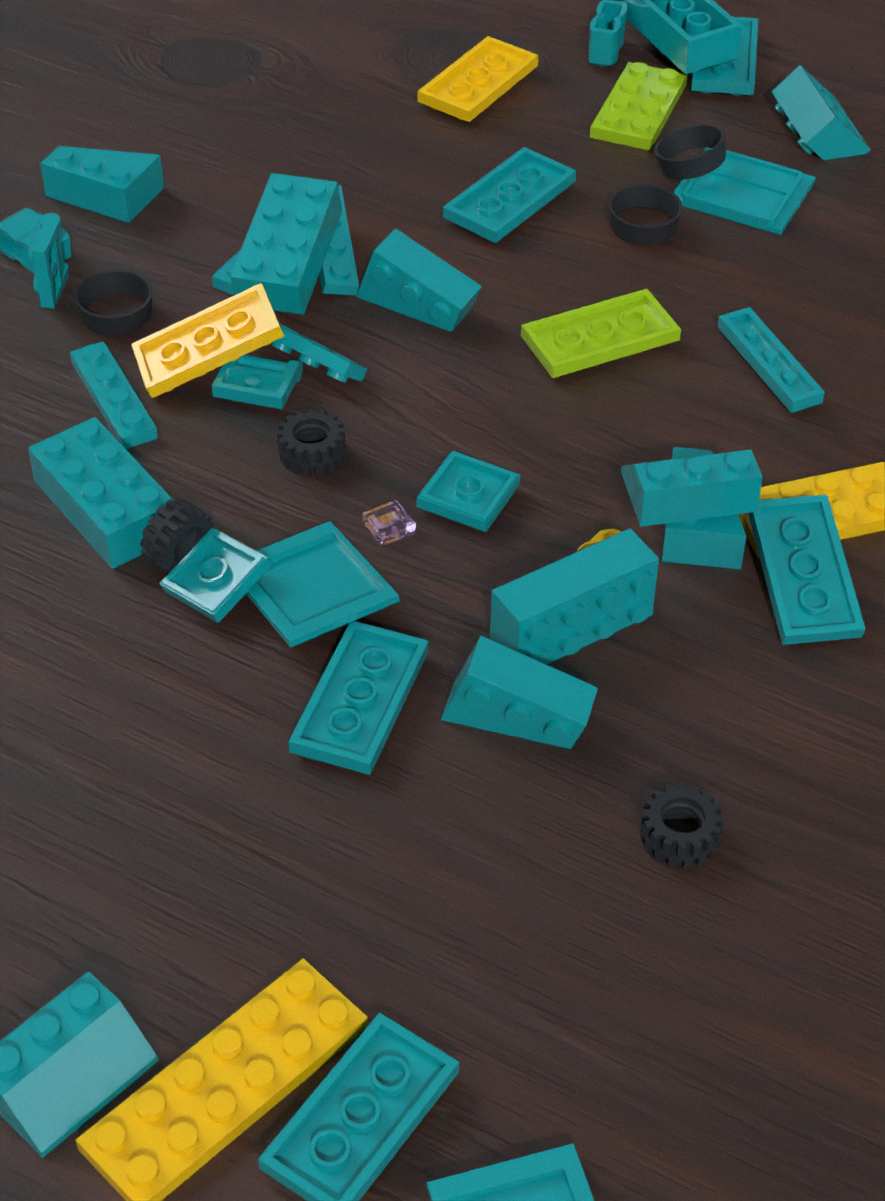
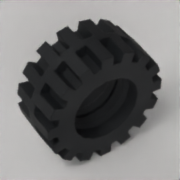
M307 409V413L299 410L295 412L294 417L289 414L285 417V422L279 424V430H277L280 461H283V466L286 469L291 467V472L298 474L300 471H303V476H310V473L315 472L316 476L323 475L324 470L328 473L334 471V465L339 467L342 464V458L345 459V427L343 428V422L341 419L337 420L335 414L327 415L326 410L322 409L318 413L314 412V409ZM307 441H320L314 444L304 443Z
M175 498V501H167L164 508L160 506L156 510L157 515L155 517L151 516L149 519V527L143 530L142 535L145 538L140 540V546L143 547L141 549L142 555L168 574L213 527L210 515L182 498Z
M680 783L679 788L674 789L673 784L665 785L664 792L660 789L655 790L652 793V799L647 798L641 818L640 838L641 843H645V851L648 854L654 852V860L659 863L667 860V867L675 868L676 863L682 864L683 869H691L692 862H695L698 867L705 864L706 857L711 859L719 846L723 827L721 806L719 803L714 804V797L710 793H707L705 796L702 795V788L697 786L690 790L688 789V784ZM673 819H685L692 822L699 829L690 833H678L669 829L664 823Z

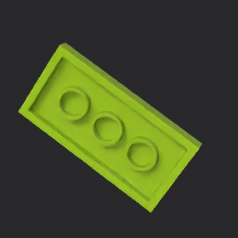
M628 62L592 123L590 138L651 151L686 86L687 74L669 68L651 67L641 62Z
M648 289L521 325V337L552 378L679 341L681 335L680 327Z

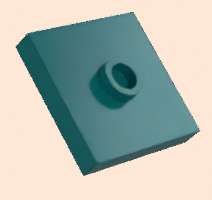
M451 451L417 496V507L487 532L519 487L521 474Z
M212 527L159 584L165 593L219 623L272 565L263 554Z

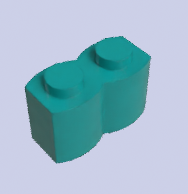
M602 0L598 4L596 16L590 22L589 63L606 67L613 65L618 60L619 48L625 42L626 2Z
M23 208L0 222V251L7 257L18 260L27 270L35 274L34 266L29 263L28 252L31 243H35L41 231L39 218L42 214L36 213L29 208ZM61 228L59 235L65 261L72 257L71 238L67 231Z

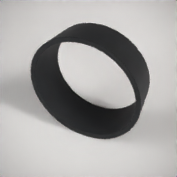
M698 124L683 127L665 135L657 142L654 148L663 174L673 179H691L706 175L720 167L726 159L725 133L723 129L715 125ZM712 148L694 157L672 159L676 155L691 149Z
M632 184L622 187L611 195L608 203L612 231L619 238L639 245H653L670 239L677 230L682 212V202L675 193L653 184ZM633 207H650L666 213L671 220L659 225L644 226L627 222L621 219L618 214Z
M121 269L106 270L87 277L78 285L75 291V302L81 319L87 328L103 335H122L133 332L147 323L152 312L153 290L150 282L136 272ZM114 293L131 294L144 301V304L136 310L117 316H103L86 310L89 304L97 298Z

